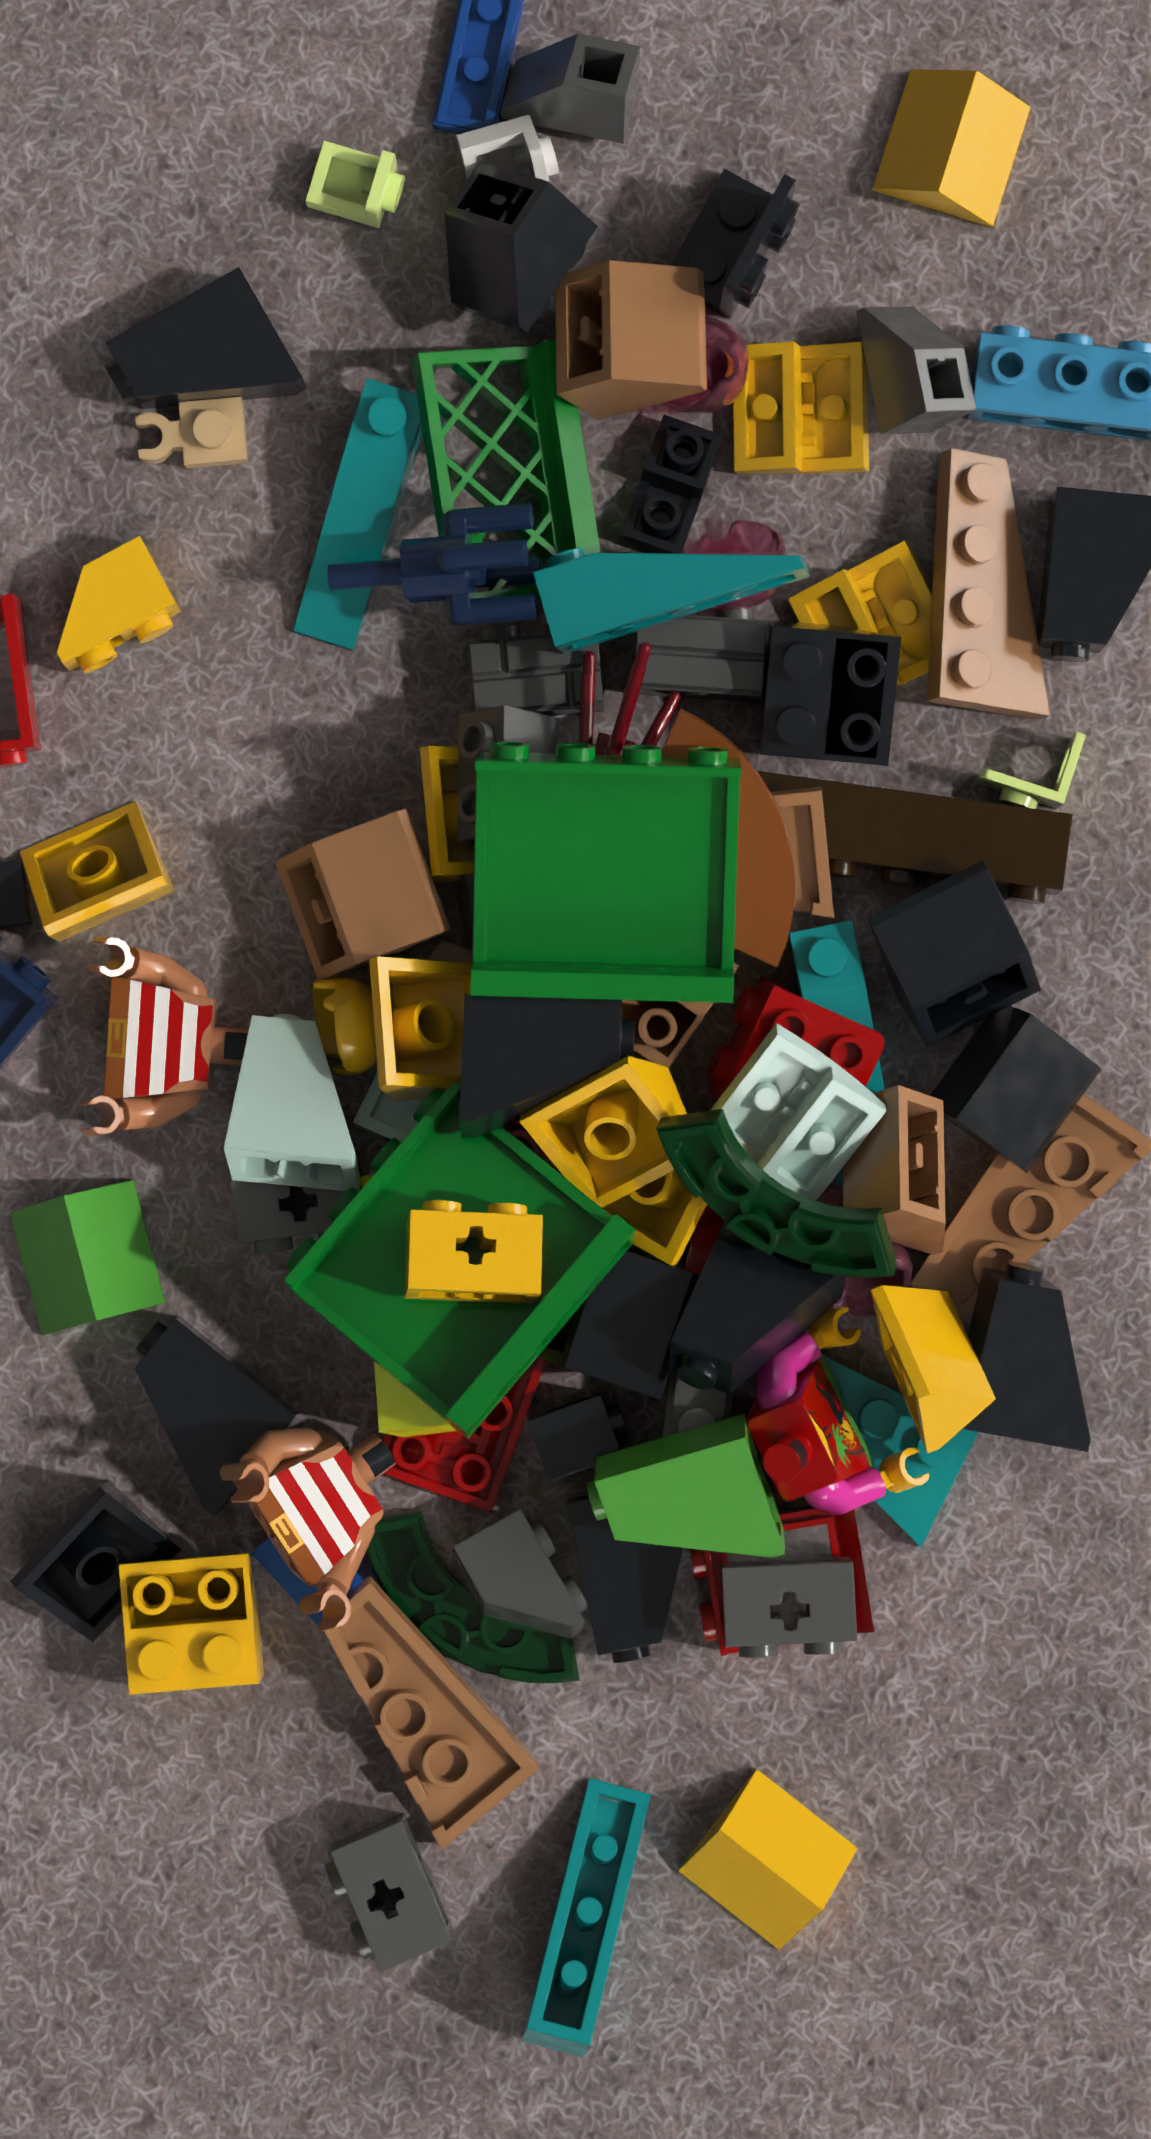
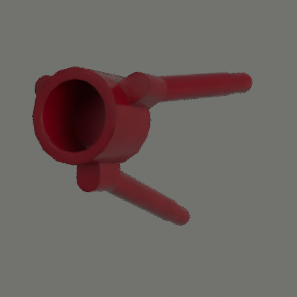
M643 642L638 646L612 735L599 732L596 744H593L596 655L593 651H586L584 653L578 743L595 745V755H622V746L636 745L635 742L627 740L626 737L651 652V646L647 642ZM670 692L640 745H657L681 699L678 692Z

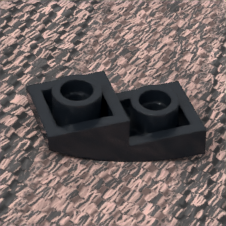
M663 415L644 466L641 481L620 535V545L642 553H683L723 435Z

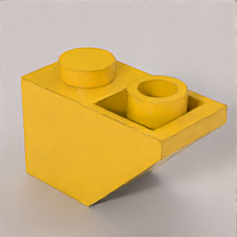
M140 536L83 566L57 650L59 658L69 671L81 667L84 673L93 672L117 658L118 655L114 649L115 647L136 636L140 643H146L163 635L174 626L170 618L180 613L181 610Z

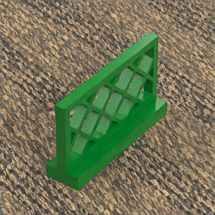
M556 339L544 340L536 346L419 352L411 357L438 536H442V518L444 514L454 509L453 502L462 489L466 490L484 507L507 505L520 486L523 485L540 499L542 516L533 529L514 531L519 537L526 539L528 551L532 547L546 560L555 554L576 548H583L585 555L601 553L579 409L557 395ZM519 364L523 391L514 403L487 381L498 365ZM473 366H485L480 374L472 368ZM451 368L471 385L455 407L436 392L433 369ZM478 392L504 414V417L489 437L462 414ZM524 405L526 407L527 415L523 411H521ZM440 414L444 418H446L442 425L440 421ZM511 422L516 424L531 439L533 453L523 466L497 444ZM453 425L480 448L465 470L459 467L445 453L443 439ZM487 455L514 477L499 499L472 478ZM534 467H535L536 477L530 473V472L533 470ZM449 477L455 481L452 488L450 486ZM543 531H545L546 540L540 536ZM486 533L470 534L471 543H483L482 538ZM502 578L491 586L488 591L474 592L473 597L485 598L536 594L537 603L542 602L538 588L533 584L513 585L516 589L501 590L507 582Z

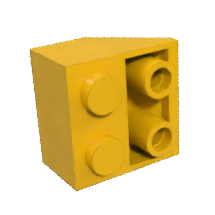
M249 1553L119 1564L129 1695L259 1684L264 1676L259 1608Z

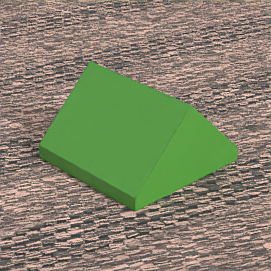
M134 1180L64 1195L10 1212L42 1336L166 1303Z

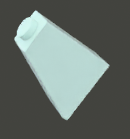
M278 1014L273 1017L252 1015L224 1143V1152L232 1180L347 1191L351 1187H354L357 1191L360 1190L361 1178L355 1150L315 1021L303 1020L291 1014Z

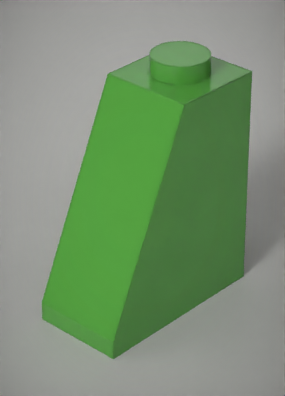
M745 1413L596 1457L594 1481L587 1483L588 1496L596 1519L598 1521L608 1519L615 1540L768 1558L785 1554L784 1527L757 1447L748 1430Z

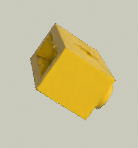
M446 1200L425 1201L422 1203V1210H410L406 1224L404 1299L536 1303L541 1294L543 1215L527 1214V1206L516 1203L488 1205V1213L461 1212V1203ZM467 1237L478 1238L480 1249L491 1250V1252L483 1254L480 1263L477 1265L469 1263L468 1253L456 1251V1249L463 1248Z

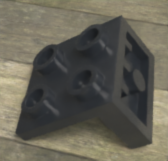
M724 168L671 265L694 267L704 272L706 307L729 319L732 317L738 304L748 309L750 308L766 278L764 272L769 263V259L764 257L768 249H771L779 254L797 219L794 217L800 206V203L792 199L796 179L784 174L774 194H771Z

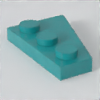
M823 1355L875 1462L871 1467L879 1471V1465L885 1457L907 1448L914 1447L919 1449V1453L906 1458L905 1469L912 1478L929 1473L928 1480L920 1486L899 1493L891 1492L886 1488L885 1496L875 1500V1502L922 1547L978 1433L963 1428L939 1450L927 1454L902 1394Z

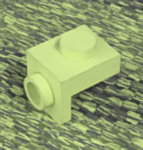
M323 141L305 200L306 205L312 209L380 228L385 210L393 213L396 212L403 191L405 175L396 173L398 168L395 153L382 150L381 156L378 157Z

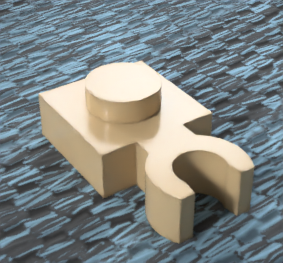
M242 396L179 402L180 420L169 421L163 415L153 412L143 413L135 417L138 429L156 428L162 432V441L156 448L138 450L139 459L144 463H161L167 460L174 451H183L186 469L249 463Z

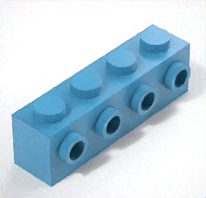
M995 326L992 328V333L981 332L975 345L971 378L976 410L967 414V420L1151 441V343L1122 341L1118 343V348L1093 346V338L1074 333L1055 335V341L1029 338V330L1016 326Z

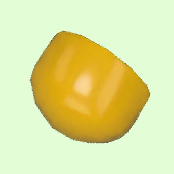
M349 977L314 980L312 982L313 1005L318 1033L325 1055L330 1058L341 1059L343 1064L333 1067V1072L342 1075H355L367 1071L377 1061L371 987Z

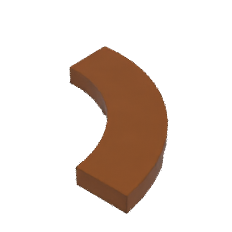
M680 708L662 748L661 757H688V748L720 747L728 749V758L740 759L741 778L739 790L734 948L778 967L787 944L795 900L794 864L783 816L773 794L744 753L726 736L704 720Z

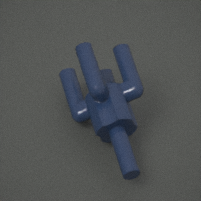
M531 503L449 510L442 518V536L403 539L400 546V559L329 564L327 569L330 590L402 585L405 599L408 598L410 603L446 600L447 618L452 624L458 626L537 620L538 604L536 594L473 598L475 588L492 587L500 578L507 581L504 586L536 583L533 572L542 570V562L540 557H528L526 539L471 543L470 534L533 529Z

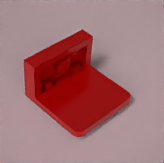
M760 976L756 987L747 986L737 1002L733 1021L737 1022L738 1026L729 1045L720 1044L711 1058L706 1072V1079L712 1081L708 1091L718 1100L776 1023L826 1055L865 1087L884 1049L885 1040L876 1030L800 997L785 986Z

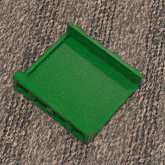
M517 741L491 742L490 752L477 753L475 759L476 820L473 963L471 967L470 996L733 1003L739 790L741 778L740 759L728 758V749L720 747L688 748V757H661L662 748L652 745L622 746V755H595L596 746L585 743L557 744L556 754L529 753V743Z
M454 1081L444 1093L436 1088L422 1101L412 1117L418 1124L402 1142L394 1137L380 1150L370 1165V1168L376 1173L360 1191L351 1187L337 1200L328 1213V1218L333 1223L317 1242L309 1236L295 1249L285 1264V1267L291 1272L284 1279V1282L292 1293L465 1438L469 1439L636 1241V1229L616 1213L613 1217L504 1127L476 1138H462L459 1124L460 1085ZM446 1200L461 1203V1212L488 1213V1205L516 1203L527 1206V1214L543 1215L541 1294L536 1303L404 1299L406 1224L410 1210H422V1203L425 1201ZM467 1237L463 1248L456 1249V1251L468 1253L469 1263L474 1265L480 1263L484 1253L491 1252V1250L480 1249L478 1238Z

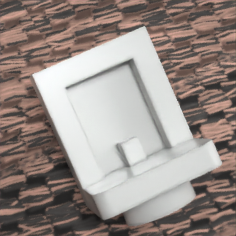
M530 115L456 135L467 179L479 161L545 181H549L548 176L559 173L551 139L549 136L538 139Z

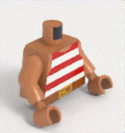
M97 936L93 939V942L106 944L110 948L111 959L104 967L87 963V968L94 974L115 977H111L104 1096L86 1098L78 1103V1107L89 1105L96 1107L101 1116L98 1127L80 1130L84 1136L93 1137L111 1133L115 1129L123 1131L159 1128L194 1109L201 1098V1092L213 1090L214 1064L241 1066L249 1028L217 1026L218 1002L208 998L207 988L203 980L171 957L135 947H128L124 941L118 938Z
M311 1428L268 1430L241 1457L239 1463H229L221 1467V1479L223 1481H233L238 1490L235 1495L230 1497L231 1503L248 1504L289 1570L309 1587L316 1584L318 1592L305 1595L300 1600L299 1607L304 1615L323 1611L322 1621L318 1625L320 1631L344 1626L348 1622L351 1612V1606L347 1598L348 1591L373 1538L375 1525L382 1519L384 1514L382 1506L368 1484L396 1465V1461L387 1446L375 1433H372L349 1451H346L339 1440L324 1430L314 1431Z

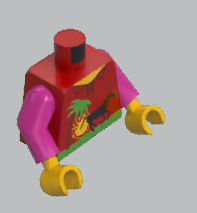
M848 1307L827 1310L809 1326V1335L806 1332L799 1334L757 1370L756 1398L746 1417L748 1430L763 1458L764 1469L773 1479L781 1497L786 1502L804 1496L809 1505L832 1515L844 1514L885 1496L886 1488L891 1492L899 1493L920 1486L929 1478V1473L912 1478L905 1469L906 1458L920 1452L919 1449L914 1447L885 1457L879 1465V1471L871 1467L875 1462L820 1351L822 1348L852 1345L860 1338V1328L838 1331V1319L849 1310Z

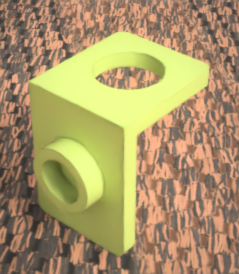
M1076 732L1070 737L1053 790L984 768L978 774L976 783L1001 791L998 801L1005 805L1036 809L1037 804L1058 809L1065 802L1086 734Z

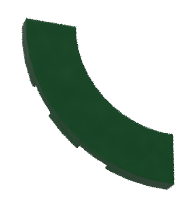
M723 1109L662 1117L656 1130L675 1172L693 1197L697 1198L700 1196L714 1212L727 1222L725 1228L737 1237L768 1255H771L774 1251L793 1260L812 1265L810 1270L815 1272L864 1278L894 1275L898 1264L882 1208L860 1209L833 1206L812 1200L783 1186L762 1170L745 1152L729 1126Z
M422 1511L382 1518L375 1525V1533L366 1551L372 1571L382 1590L435 1648L458 1662L460 1661L480 1671L497 1675L503 1679L527 1683L580 1681L573 1638H566L483 1615L471 1592L448 1571L436 1553L425 1528Z

